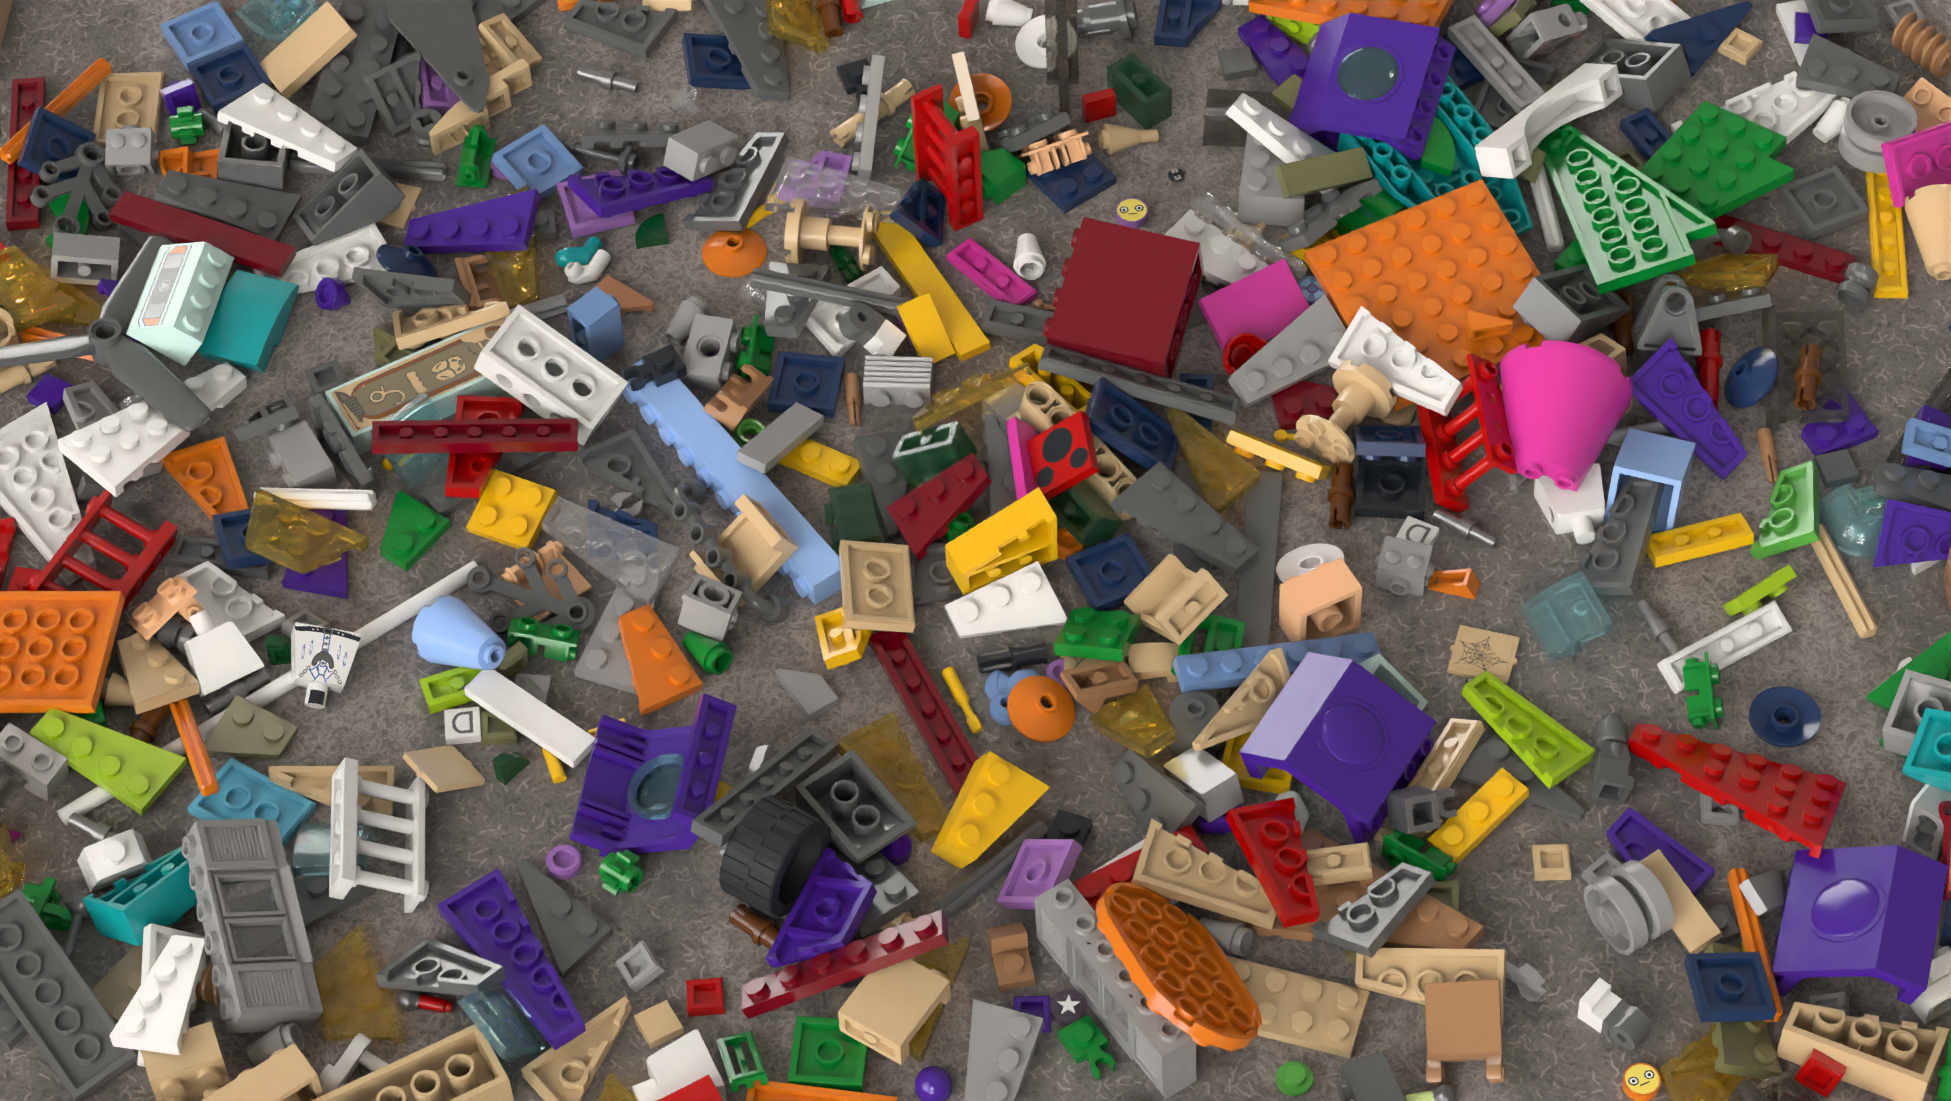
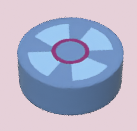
M1315 276L1304 277L1297 283L1309 307L1325 294Z

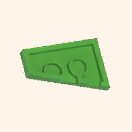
M1812 460L1780 472L1769 500L1772 507L1768 517L1761 520L1759 525L1761 535L1758 542H1754L1749 551L1754 559L1769 557L1820 540L1818 468Z

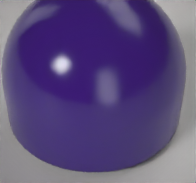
M939 1066L923 1068L915 1079L917 1097L921 1101H946L952 1093V1080L949 1073Z

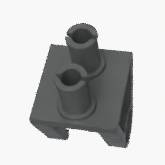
M1669 272L1656 278L1631 326L1630 335L1637 348L1633 375L1670 338L1676 344L1677 350L1684 361H1687L1689 365L1691 355L1701 356L1702 354L1694 301L1683 278L1676 273ZM1673 281L1677 283V285H1668L1661 291L1662 286L1666 282ZM1678 293L1676 297L1667 299L1669 295Z

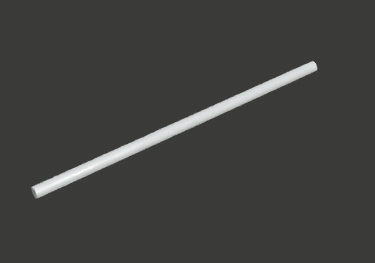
M471 561L355 631V633L362 634L357 650L417 615L425 605L430 607L437 601L435 598L448 596L465 586L468 573L478 566L476 562ZM291 670L244 699L263 708L296 688L297 686L292 685ZM227 709L198 726L204 743ZM181 737L162 747V749L180 756L186 754ZM97 786L57 810V814L67 826L68 819L73 812L84 816L114 796Z

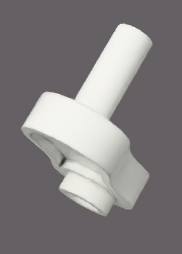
M358 1033L335 1066L328 1064L319 1076L324 1094L344 1086L359 1063L372 1072L388 1065V1063L368 1051L372 1044L371 1039Z

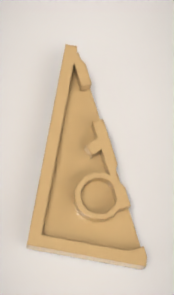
M964 51L952 54L961 96L955 98L961 116L962 127L965 129L973 125L980 135V151H989Z
M1281 647L1270 650L1196 737L1192 742L1194 751L1208 748L1255 730L1291 677Z
M624 996L584 1024L586 1028L584 1033L557 1050H554L553 1047L521 1069L523 1078L544 1101L582 1100L632 1011L630 1001Z

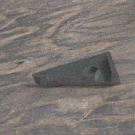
M1498 733L1469 755L1454 780L1458 782L1461 779L1482 787L1501 768H1504L1529 789V796L1522 804L1531 807L1536 804L1555 811V815L1567 819H1577L1578 821L1584 819L1586 811L1560 787L1555 785L1549 789Z

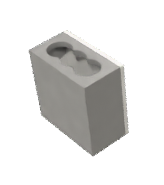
M1926 784L1911 802L1902 841L1937 861L1942 855L1944 825L1939 815V804L1941 801H1951V793Z

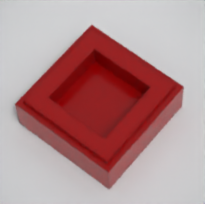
M964 0L958 15L959 36L962 38L971 39L979 19V0Z
M1113 88L1082 95V116L1085 123L1116 115V94Z
M723 977L686 980L688 1017L725 1014Z
M1814 1048L1797 1070L1794 1080L1827 1098L1844 1076L1847 1067Z

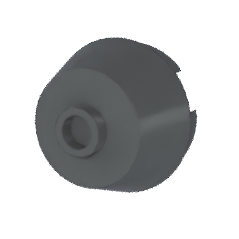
M1200 691L1182 693L1172 701L1160 720L1159 733L1166 748L1177 757L1193 747L1192 742L1221 709L1218 702L1209 694ZM1226 741L1203 750L1214 756L1223 748Z

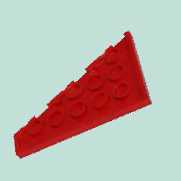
M1637 723L1629 740L1628 750L1632 754L1649 761L1651 765L1660 770L1671 768L1681 774V782L1702 794L1710 796L1714 801L1723 806L1733 804L1745 811V819L1766 831L1776 834L1778 838L1787 843L1791 841L1800 842L1810 848L1809 855L1811 857L1819 859L1842 800L1846 782L1839 781L1829 774L1818 775L1804 771L1794 764L1783 765L1769 761L1759 754H1745L1734 751L1724 744L1713 745L1699 741L1689 734L1678 735L1664 731L1661 727L1654 724L1643 725Z

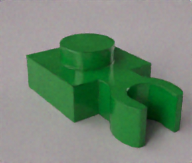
M1089 1015L1057 1031L1058 1040L1075 1063L1078 1065L1087 1059L1090 1063V1072L1096 1079H1101V1072L1096 1067L1098 1064L1105 1063L1109 1065L1112 1071H1115L1113 1057L1103 1052L1104 1049L1108 1048V1040Z

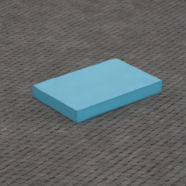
M232 757L216 774L220 786L219 792L217 794L212 793L209 797L203 796L200 792L187 807L190 814L201 820L263 818L264 820H277L283 848L317 809L315 802L294 791L270 782L269 777Z

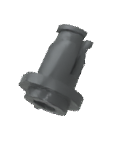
M1110 0L1089 5L1079 10L1070 9L1071 22L1075 26L1078 38L1086 34L1096 35L1121 30L1123 38L1129 39L1133 38L1132 30L1139 28L1134 0Z

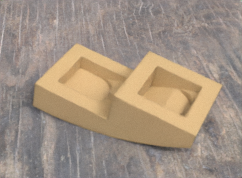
M1166 642L1132 644L1128 651L1129 669L1137 680L1166 676L1168 683L1178 682L1177 676L1171 672V667L1175 656L1178 655L1179 644ZM1194 646L1192 654L1200 653L1199 647Z

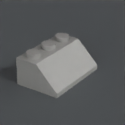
M1908 669L1905 670L1882 729L1885 750L1908 756L1925 709L1931 708L1951 712L1950 681Z

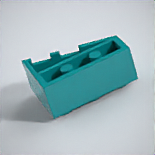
M182 846L145 865L146 873L127 883L124 877L114 881L115 889L98 898H95L93 894L82 898L97 932L103 936L140 947L143 945L144 927L151 923L165 927L175 924L183 918L184 913L198 904L195 890H192L189 884L190 868L188 859L184 858L182 854Z

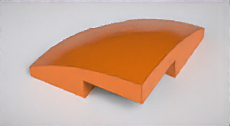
M188 146L159 151L160 155L158 158L159 166L164 177L168 170L218 179L217 160L220 148L194 153Z

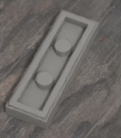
M796 402L737 451V461L763 474L767 473L823 426L824 415Z

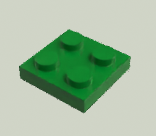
M1090 607L1073 608L1054 642L1055 655L1123 662L1141 628V614H1131L1123 610L1113 612L1099 611Z
M796 1016L788 1083L863 1093L868 1046L841 1032L838 1018Z

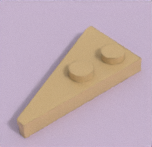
M507 301L485 302L484 308L476 311H469L467 304L439 308H422L412 317H404L402 310L392 312L395 339L399 350L406 348L416 349L428 341L437 338L447 339L456 335L459 331L507 317L511 314Z
M269 766V780L274 784L331 807L332 775L338 766ZM358 766V775L362 776V780L395 787V766ZM358 794L357 805H360L362 810L393 816L394 801Z

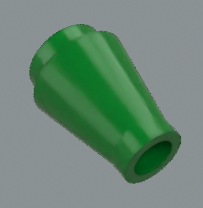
M694 630L687 633L684 637L683 647L690 652L706 673L720 675L730 667L733 654L726 643L702 635Z

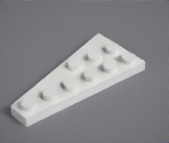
M1793 71L1784 75L1783 81L1773 85L1768 82L1726 100L1725 106L1720 108L1786 136L1787 144H1789L1824 114L1834 100H1839L1842 96L1796 87L1797 73ZM1681 120L1671 124V134L1683 124Z
M228 362L217 365L182 382L211 411L215 408H223L247 388L246 376ZM143 400L58 439V446L61 453L117 498L124 492L123 486L128 481L133 480L136 482L143 476V469L147 465L158 463L188 438L190 432L184 431L150 403Z
M45 402L0 429V506L10 518L15 517L17 526L49 563L82 520L63 455L59 451L58 438L48 405ZM83 543L73 557L97 569L91 547ZM66 568L59 574L67 586L81 578Z

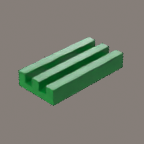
M752 1031L716 1040L732 1093L738 1092V1085L745 1084L746 1089L754 1088L753 1081L760 1080L761 1086L768 1084L767 1073ZM747 1041L756 1070L749 1071L740 1045L742 1042ZM726 1046H733L741 1074L735 1075Z

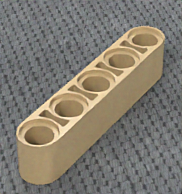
M1034 381L1026 387L1020 405V415L1028 425L1037 430L1038 434L1075 414L1072 408L1049 384L1042 381ZM1033 400L1039 401V402H1041L1043 405L1035 404V403H1033L1032 401H1033ZM1092 434L1099 472L1081 482L1113 517L1119 520H1129L1133 516L1124 511L1120 514L1111 509L1112 501L1136 482L1137 479L1097 436ZM1098 473H1105V474H1107L1109 477H1107V478L1102 477V476L1099 475Z

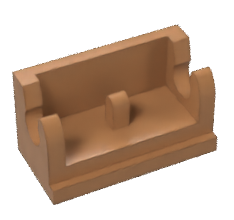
M486 255L454 259L460 285L471 293L468 306L469 311L484 308L485 302H503L492 265L474 268L478 264L488 262Z
M744 364L741 370L751 377L752 382H746L743 377L733 374L703 409L731 431H734L758 404L774 380L770 375L767 377L748 364Z

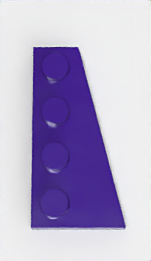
M657 167L656 173H649L640 169L627 170L626 176L610 177L609 172L595 173V178L581 179L580 174L568 176V187L600 219L610 218L629 211H638L649 206L667 204L686 197H695L698 194L711 192L713 189V179L709 175L692 182L667 167Z
M532 189L411 219L404 246H416L423 254L528 250L540 194L537 189Z
M1672 338L1630 378L1633 385L1632 397L1677 439L1696 443L1694 455L1720 479L1724 480L1746 458L1748 454L1725 419L1720 416L1713 405L1712 399L1706 390H1703L1694 376L1693 370L1677 350V346Z

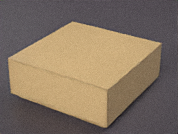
M1735 27L1720 44L1718 52L1746 66L1761 49L1763 41Z
M1568 844L1532 845L1534 881L1571 880Z
M667 1000L634 1015V1021L651 1049L684 1034L683 1026Z

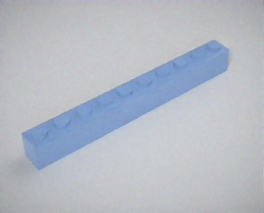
M640 360L639 362H637V363H635V364H633V365H637V366L643 365V364H642V360ZM622 371V378L625 380L624 372ZM634 377L627 380L629 383L623 392L625 399L630 404L635 402L639 406L640 413L648 425L655 424L663 442L667 446L673 445L677 449L679 459L684 466H692L695 469L697 478L704 483L706 489L711 487L715 492L719 505L724 510L730 509L736 519L741 511L734 503L745 494L760 502L798 545L799 548L785 561L778 571L783 576L786 574L790 576L795 590L802 598L807 596L816 605L841 590L839 556L765 474L737 461V451L741 447L714 417L703 410L704 406L679 378L660 387H656L654 382L651 381L638 391H632L630 381L637 378Z

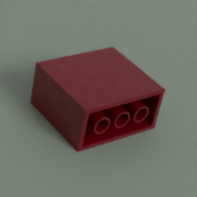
M1083 217L1081 227L1074 229L1071 240V247L1074 248L1071 258L1066 257L1062 268V277H1065L1062 288L1057 287L1055 290L1053 307L1056 308L1053 317H1048L1045 322L1043 337L1047 338V344H1053L1172 379L1204 272L1200 243Z

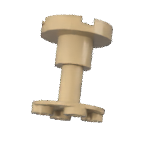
M792 198L790 205L791 208H795V211L787 213L784 249L791 250V254H787L785 257L786 263L802 264L805 249L828 251L830 245L859 247L861 271H866L868 265H875L877 246L872 245L873 232L878 233L880 214L873 212L871 205L866 206L861 228L832 225L831 218L809 216L808 201L806 199Z
M1353 360L1344 361L1333 374L1334 388L1339 395L1332 404L1334 413L1329 420L1317 415H1303L1296 423L1297 432L1294 435L1296 443L1320 456L1321 462L1331 466V468L1334 463H1337L1339 467V462L1352 463L1355 459L1354 445L1344 433L1351 424H1360L1366 415L1374 418L1386 417L1397 403V396H1392L1389 392L1393 387L1389 380L1377 369L1363 362L1357 367L1352 365Z

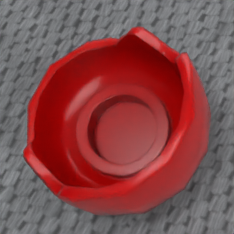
M1242 332L1230 338L1222 352V362L1226 373L1231 376L1268 342L1254 333Z

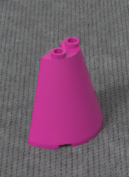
M1553 340L1542 341L1539 347L1529 348L1527 344L1520 345L1509 351L1500 362L1502 393L1510 439L1515 452L1516 473H1520L1529 479H1539L1542 475L1548 476L1553 479L1554 485L1558 488L1578 491L1631 404L1633 395L1632 381L1630 377H1624L1620 372L1621 365L1593 348L1577 343Z

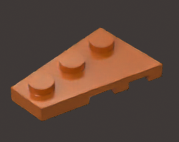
M224 436L170 452L162 459L163 467L211 521L212 515L249 509Z
M650 604L619 616L618 627L626 659L629 660L634 690L637 692L641 717L701 690L702 681Z

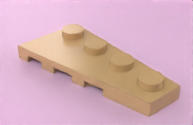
M1151 819L1132 883L1147 887L1171 899L1263 928L1272 929L1276 912L1256 877L1242 869L1239 871L1232 869L1223 863L1224 859L1212 852L1209 855L1191 845V840L1180 834L1177 837L1162 829V824Z
M1380 948L1372 958L1359 953L1356 954L1355 984L1358 988L1425 1005V983L1499 979L1501 1021L1503 1025L1507 954L1505 949Z

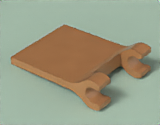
M1500 980L1425 983L1427 1083H1430V1086H1436L1442 1082L1446 1083L1444 1066L1446 1062L1486 1060L1487 1080H1490V1083L1505 1082Z

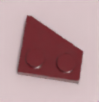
M1300 381L1270 396L1279 429L1285 431L1297 429L1296 423L1303 415H1317L1329 420L1334 413L1332 404L1338 397V392L1332 386Z

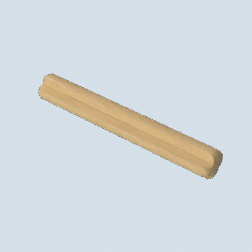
M1819 524L1820 540L1812 542L1811 545L1859 637L1862 639L1873 637L1877 634L1878 625L1826 527L1823 524Z

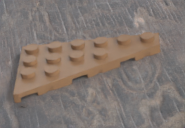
M1310 827L1300 836L1302 847L1306 850L1341 846ZM1371 863L1373 879L1314 886L1320 908V914L1316 922L1284 928L1276 914L1272 929L1270 930L1228 916H1224L1221 921L1245 923L1246 928L1257 931L1259 936L1269 937L1278 935L1284 939L1312 942L1315 937L1310 928L1320 920L1324 923L1328 922L1339 914L1338 907L1347 901L1353 904L1368 893L1367 887L1388 872ZM1425 894L1381 948L1472 949L1484 936V926L1430 895Z

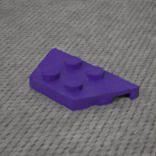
M830 848L824 849L766 956L770 967L776 968L809 960L821 953H828L849 945L877 894L873 884L863 875H858L855 869L847 862L843 863L837 858L834 851Z

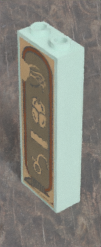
M509 316L472 327L325 391L330 410L360 455L372 450V421L441 420L456 412L458 395L493 397L504 392L505 390L475 370L474 366L481 351Z

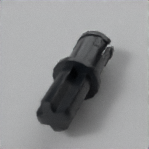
M1044 641L1013 647V644H1009L1007 649L977 655V667L981 674L992 673L994 670L1003 671L1013 669V672H1017V668L1048 663Z

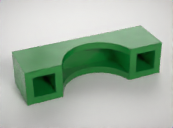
M943 100L944 114L954 127L960 131L959 112ZM1005 148L980 151L982 198H989L999 205L1026 185V166Z

